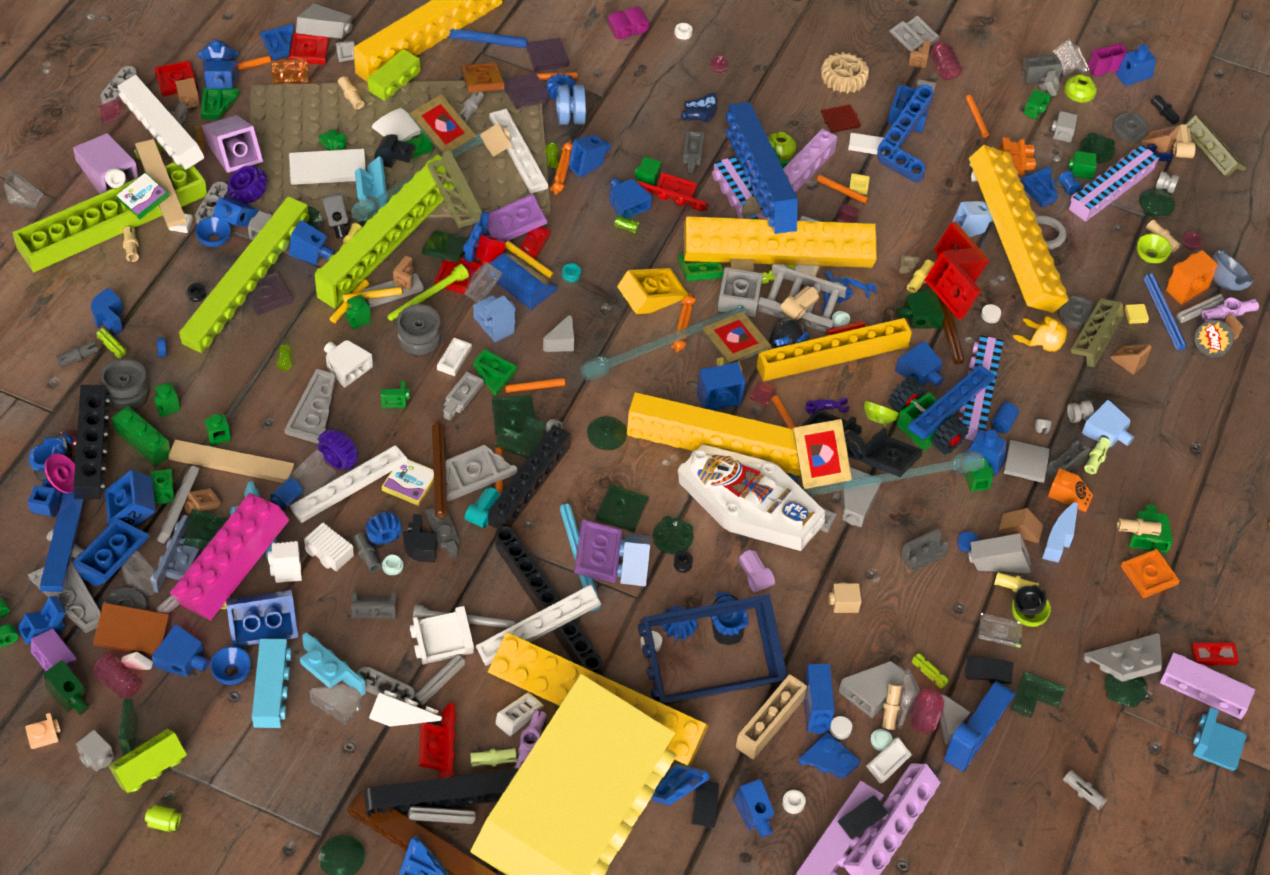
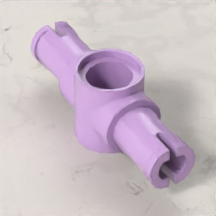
M1227 298L1224 304L1218 305L1216 308L1202 310L1201 315L1205 322L1215 319L1225 322L1227 315L1232 314L1237 318V316H1241L1246 312L1257 311L1259 304L1256 302V299L1241 302L1236 298Z
M535 710L530 725L521 733L518 750L519 757L514 769H520L542 735V728L547 718L545 712L541 711L539 717V710ZM527 741H534L535 743H533V744H528V743H526V742H527Z

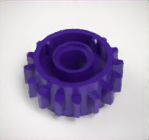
M244 166L239 168L229 179L228 194L243 203H252L264 194L267 188L266 183H268L267 176L260 167Z
M335 429L332 431L325 430L317 439L319 441L317 448L320 455L334 468L339 470L351 469L358 461L356 458L358 450L355 444L341 431Z

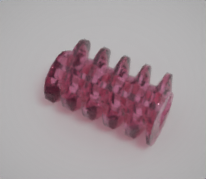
M944 42L933 46L930 53L940 76L944 80L958 77L962 73V67L953 48Z
M111 652L102 655L94 666V676L106 684L108 688L112 689V692L118 694V697L121 699L131 698L142 684V680H137V674L131 673L130 668H125L123 662L119 663V659L113 657Z
M926 689L918 694L911 715V725L915 731L921 734L932 733L937 728L944 708L943 697L938 692Z

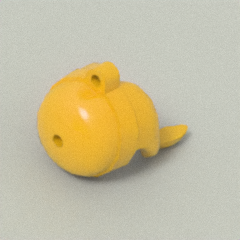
M1046 316L1040 325L1029 319H1023L1027 326L1038 329L1031 341L1023 336L1013 335V338L1020 343L1028 346L1042 345L1044 350L1056 352L1063 346L1066 340L1067 329L1057 319Z

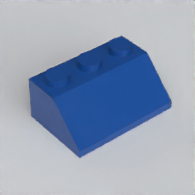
M503 253L490 263V278L530 310L558 290V286L516 255Z
M116 518L73 562L80 578L94 586L106 582L149 538V535Z
M292 590L226 600L232 647L259 644L260 639L298 638Z

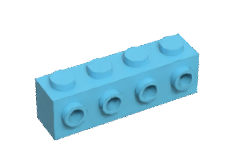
M260 639L252 710L254 728H281V721L286 719V706H283V700L288 699V686H285V680L290 678V667H287V661H291L292 649L288 648L287 639Z

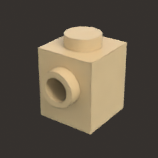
M499 123L480 134L493 157L512 146L509 140L511 138L507 128L502 129Z
M841 582L833 585L832 592L828 594V602L833 607V613H859L861 605L859 583L848 584Z

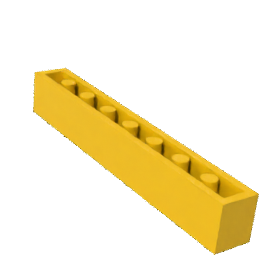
M905 318L763 351L758 354L756 367L763 382L907 348L912 332Z

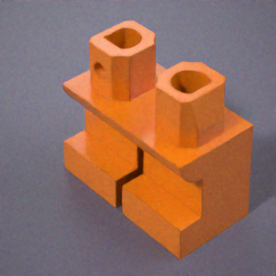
M1002 137L999 150L1008 152L1011 155L1018 175H1024L1025 170H1034L1036 165L1035 158H1026L1033 157L1034 145H1025L1024 139L1018 142H1010V138Z

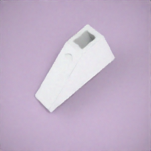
M387 690L384 691V694L378 693L369 716L370 719L388 726L441 721L442 719L438 715V710L426 706L425 710L417 707L418 702L407 698L403 702L396 699L397 694Z

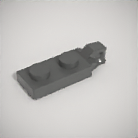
M686 130L683 164H688L687 173L694 174L695 165H700L704 132Z
M435 507L424 510L432 533H437L438 548H446L449 558L458 556L456 544H459L458 535L448 512L444 519H440L435 516Z

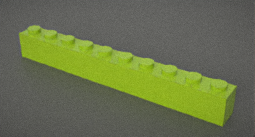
M289 196L284 200L180 330L179 335L183 345L200 353H203L206 347L208 348L211 345L214 337L223 330L225 323L234 316L236 309L245 302L247 295L256 288L258 281L265 277L270 266L275 264L281 252L287 249L291 241V233L300 220L308 222L310 214L307 204Z

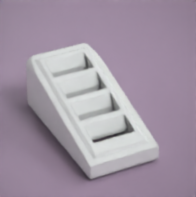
M527 692L498 712L495 723L507 735L512 736L532 719L535 710L541 711L544 705ZM524 703L529 704L532 708L530 709Z

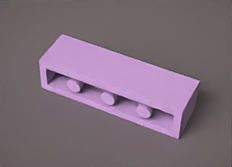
M1174 652L1160 681L1163 685L1241 720L1255 692V689L1246 683L1238 682L1223 673H1218L1203 664H1198Z

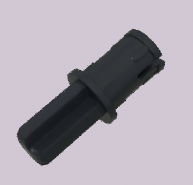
M1160 95L1153 97L1151 104L1160 111L1161 116H1165L1172 124L1180 121V116L1172 109L1171 104H1167Z

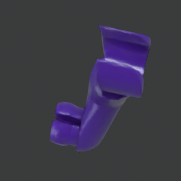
M842 398L839 401L831 399L808 401L805 410L811 415L817 410H834V408H838L841 413H846L849 410V406L842 408L841 405L847 404L848 399Z

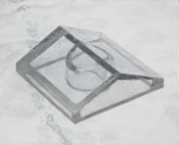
M981 613L977 637L1021 648L1023 624L1018 621Z
M908 669L905 670L901 683L902 688L899 701L901 708L898 711L897 729L902 730L912 715L920 693L911 670Z

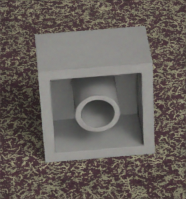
M725 267L717 311L731 314L743 311L746 316L756 317L763 273Z

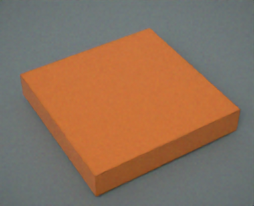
M1158 549L1124 561L1121 564V568L1143 599L1176 586L1180 582Z

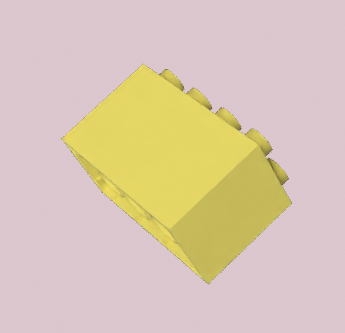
M581 674L488 816L470 852L506 875H605L611 861L633 829L632 826L645 809L655 792V788L677 755L667 748L675 732Z

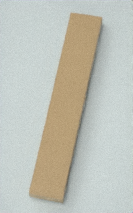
M154 139L136 143V150L145 172L169 194V197L159 204L167 227L170 228L187 223Z
M180 440L174 441L169 453V460L281 483L287 478H291L295 469L294 463Z

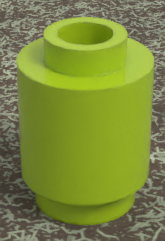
M154 804L152 808L147 809L145 822H148L147 825L150 828L166 832L177 831L182 814L177 812L176 809Z

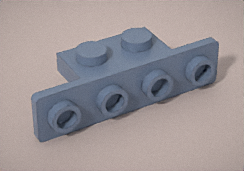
M183 515L181 521L176 523L175 534L173 538H169L165 554L160 556L157 571L152 573L151 583L153 584L154 592L159 593L166 577L180 580L198 558L202 550L200 543L184 540L189 529L187 515Z

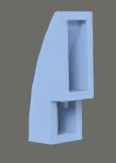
M1074 502L1054 524L1042 559L1059 563L1063 547H1070L1074 536L1078 503Z

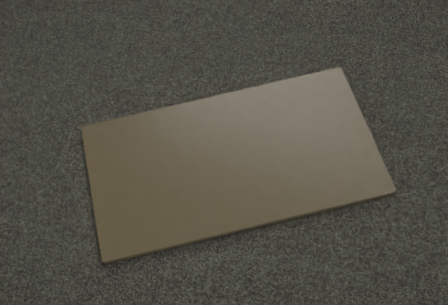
M503 79V90L481 91L484 98L479 103L477 111L466 122L476 136L471 141L454 150L452 154L481 211L490 213L534 194L543 214L548 215L551 213L540 80ZM465 80L409 81L393 96L384 101L368 91V82L351 83L357 88L360 98L364 101V106L359 110H355L351 102L345 98L344 91L338 83L252 85L250 124L254 127L263 162L251 166L255 168L260 167L266 174L268 183H266L267 188L264 194L258 200L248 203V205L261 212L273 215L289 196L308 205L310 214L308 221H328L322 197L341 192L348 220H368L373 218L372 207L358 200L356 181L291 185L289 153L327 151L319 142V135L335 129L339 134L344 133L346 136V148L342 150L364 149L365 168L368 172L367 166L374 161V153L384 137L372 128L377 120L399 108L410 114V112L440 94L459 114L464 107V102L469 100L473 92L468 93ZM504 109L508 110L546 179L548 189L530 193L507 149L494 157L492 156L480 136L481 133L494 126L490 119V113ZM433 143L432 152L414 159L411 158L409 163L396 160L393 168L384 167L388 202L394 194H397L406 182L408 183L414 177L417 171H420L426 165L428 160L433 159L437 154L441 157L443 156ZM454 196L451 197V202L460 206L461 200ZM443 201L427 218L453 216L445 201ZM461 211L458 214L459 217H469L468 214ZM339 214L333 216L334 220H341Z

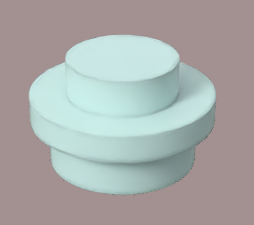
M843 311L835 312L831 318L834 321L833 327L849 324V314Z
M389 555L383 560L382 569L388 575H397L403 570V561L397 555Z
M878 729L872 733L870 741L876 750L882 751L893 741V737L887 730Z

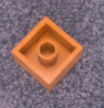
M1203 250L1196 254H1191L1185 261H1180L1173 267V273L1168 280L1166 291L1183 305L1209 288L1218 264Z

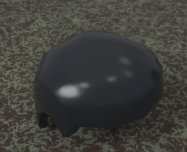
M1037 585L1024 586L1018 589L1014 595L1015 608L1025 616H1036L1046 607V592Z

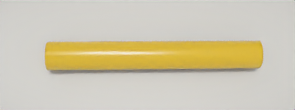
M510 241L506 242V249L550 279L553 276L554 272Z
M364 279L352 293L362 292L363 289L369 286V282ZM343 302L330 317L331 322L336 323L346 312L347 302Z
M401 287L343 294V301L347 302L348 299L360 294L364 299L401 295L402 289Z

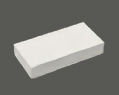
M851 133L848 150L877 154V148L883 138Z
M454 337L437 364V370L455 376L472 349V344Z
M898 737L889 743L866 767L879 783H883L912 754Z

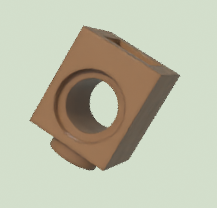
M194 78L175 81L181 109L200 106Z

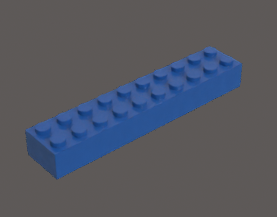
M745 102L728 105L726 121L729 123V128H726L727 139H730L731 147L735 149L736 158L739 157L740 167L744 168V175L748 177L749 186L753 187V194L755 197L757 196L759 207L762 206L763 216L767 217L768 226L772 228L774 234L797 231L798 198L751 103Z

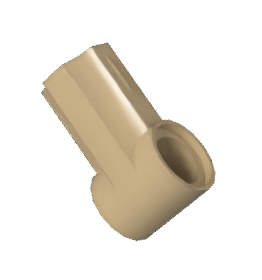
M1180 124L1173 147V156L1193 158L1195 155V143L1191 141L1190 128L1185 124Z
M807 286L796 296L788 297L782 303L780 309L791 319L799 320L805 311L819 300L817 290L814 287Z

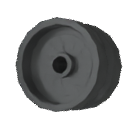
M417 304L408 306L399 313L397 318L398 343L404 351L414 355H426L433 352L439 346L441 341L440 316L435 309L427 305Z
M121 359L113 361L103 368L100 375L101 383L106 385V394H110L109 407L115 410H123L129 406L134 410L147 401L149 396L145 368L141 363L134 360Z

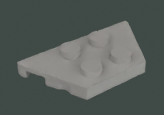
M486 445L446 460L447 502L515 475L518 472L516 466H511L505 462L503 457L493 453Z
M1157 633L1084 653V661L1087 663L1093 661L1099 664L1100 670L1112 674L1122 682L1159 672L1162 668L1160 635Z

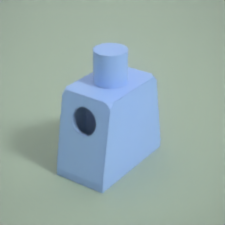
M961 202L952 222H957L965 233L972 237L984 233L989 222L993 221V218L985 202Z
M1109 400L1086 421L1082 434L1097 442L1102 437L1109 439L1111 442L1110 447L1118 440L1129 446L1134 439V436L1127 432L1131 422L1130 419Z

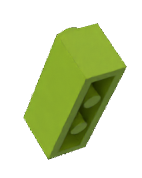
M402 49L368 77V91L386 101L419 74L420 59Z
M167 728L108 766L120 788L128 793L140 789L147 780L159 777L162 771L169 766L178 765L187 754L175 732Z

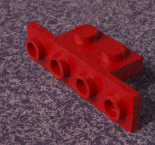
M665 173L661 174L657 187L637 181L648 193L657 195V198L667 201L670 199L675 201L674 203L677 205L685 206L686 204L700 212L703 210L708 211L709 209L707 202L693 198L698 186L695 182Z
M451 702L441 712V726L425 722L420 726L419 766L439 771V779L455 777L453 772V762L455 760L453 743L456 739L454 723L457 713L455 712V703Z

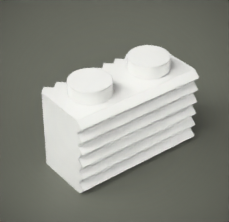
M321 523L304 538L306 552L312 557L317 556L322 565L328 569L331 567L333 570L338 571L354 556L352 544L343 539V537H340L339 534L331 530L324 523Z
M298 542L273 543L272 551H268L270 574L275 576L276 583L302 581Z

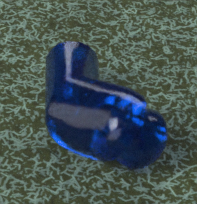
M1156 144L1147 145L1150 151L1159 156L1158 161L1171 162L1172 153L1158 152Z

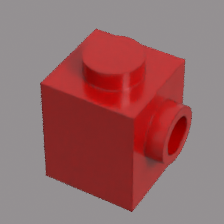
M481 235L475 257L480 259L482 264L490 266L492 261L504 253L506 243L496 237Z

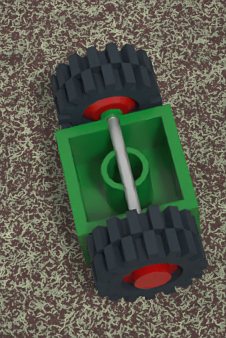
M913 377L906 378V381L903 380L901 385L898 384L896 386L897 389L892 391L893 394L889 396L888 402L900 414L897 427L923 451L934 445L941 453L947 455L949 452H953V449H957L959 444L961 445L962 440L969 433V428L955 415L951 416L925 440L909 430V424L934 404L937 399L930 392L925 394V387Z

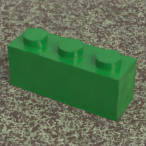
M129 406L112 417L115 432L154 467L169 458V441Z

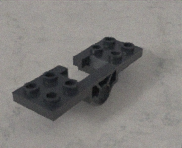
M817 410L801 426L842 418ZM852 416L848 421L842 419L847 454L850 458L901 477L922 456V449L888 437L887 429L885 428L877 432L868 443H865L861 436H859L862 433V426L856 424V417ZM847 436H850L854 443L850 442Z

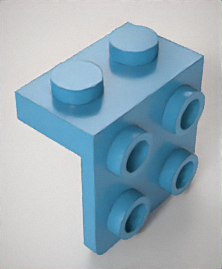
M1210 707L1207 714H1202L1198 726L1201 729L1200 732L1197 731L1193 740V744L1196 745L1193 756L1234 771L1238 767L1246 735L1243 732L1217 723L1216 719L1219 710Z

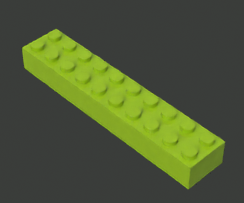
M437 154L433 159L428 160L426 165L420 171H417L414 177L408 183L406 182L397 194H394L385 206L379 208L373 218H369L360 230H357L348 242H345L335 255L330 256L328 262L323 267L317 269L315 272V283L318 299L336 309L343 302V294L352 293L444 201L427 167L429 163L442 160L441 156ZM443 166L434 168L437 173L445 174ZM443 182L444 188L453 189L452 183Z
M175 162L165 166L181 207L207 195L205 180L194 165L186 170L181 164L177 165ZM134 179L119 188H113L12 233L16 248L34 273L122 234L125 227L130 226L131 230L132 227H138L162 216L159 205L139 220L116 198L119 192L136 180Z

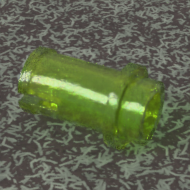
M549 143L546 145L544 152L547 156V166L554 168L558 166L557 154L559 148L556 144Z
M623 215L617 216L614 222V227H617V230L623 229L634 234L639 225V222L623 218Z
M281 345L278 348L276 366L281 371H288L292 366V361L290 360L291 348L287 345Z

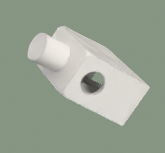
M348 340L338 346L333 342H329L324 348V351L327 353V368L331 373L335 374V378L344 388L373 367L372 354Z

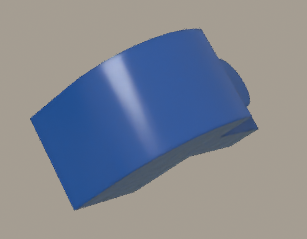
M107 288L92 300V315L97 328L104 325L107 330H112L117 335L123 331L121 320L117 316L123 312L122 302L110 288Z
M44 478L41 486L34 485L29 497L28 505L30 512L55 517L59 512V502L63 492L57 490L48 479Z
M57 596L49 597L42 611L26 613L17 629L27 645L31 644V638L48 630L54 629L59 634L65 628L62 619L66 611Z

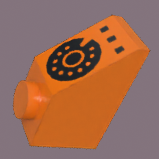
M1059 468L1048 497L1067 505L1076 502L1078 503L1077 509L1086 512L1093 494L1078 475Z

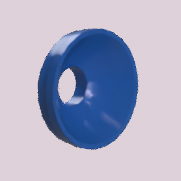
M211 216L202 219L197 224L195 232L200 243L210 247H217L229 240L231 227L229 222ZM213 235H217L220 237L216 241H211L209 239Z
M223 648L216 652L210 661L211 673L222 684H238L245 680L250 673V657L241 648ZM230 667L238 669V673L234 676H228L225 672Z

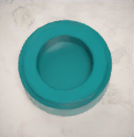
M574 263L564 265L562 268L563 279L568 282L579 280L581 268Z

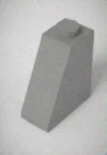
M313 3L297 17L296 33L343 39L352 31V16Z
M850 467L852 480L840 482L842 520L862 528L879 493L882 480Z
M1020 533L971 542V551H968L970 563H974L978 571L1031 573L1030 554Z
M890 661L844 678L841 681L839 693L873 718L883 708V703L886 702L888 683L899 684L903 687L908 674L902 667Z

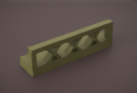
M1195 115L1186 124L1190 128L1191 138L1224 176L1228 177L1236 169L1244 171L1247 168L1204 119Z
M451 150L443 152L442 160L429 163L427 167L458 228L480 221L482 211ZM443 166L445 174L437 173L434 168ZM443 182L452 183L453 189L444 188ZM452 196L461 200L460 206L451 202ZM459 212L468 214L469 219L461 221L458 216Z
M1100 299L1072 346L1071 353L1086 356L1087 366L1095 368L1124 317L1122 302ZM1103 306L1111 307V309L1106 311L1101 310ZM1103 318V322L1098 324L1094 323L1095 320ZM1096 331V335L1090 337L1086 335L1089 332ZM1087 343L1089 345L1088 349L1079 348V346Z

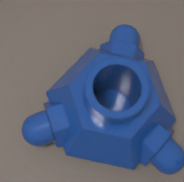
M218 40L208 43L197 54L198 58L206 61H229L239 55L237 50H233L230 45Z

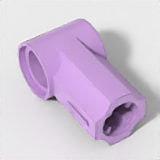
M748 550L739 556L738 561L747 574L749 586L754 593L775 585L772 571L764 567L755 551Z

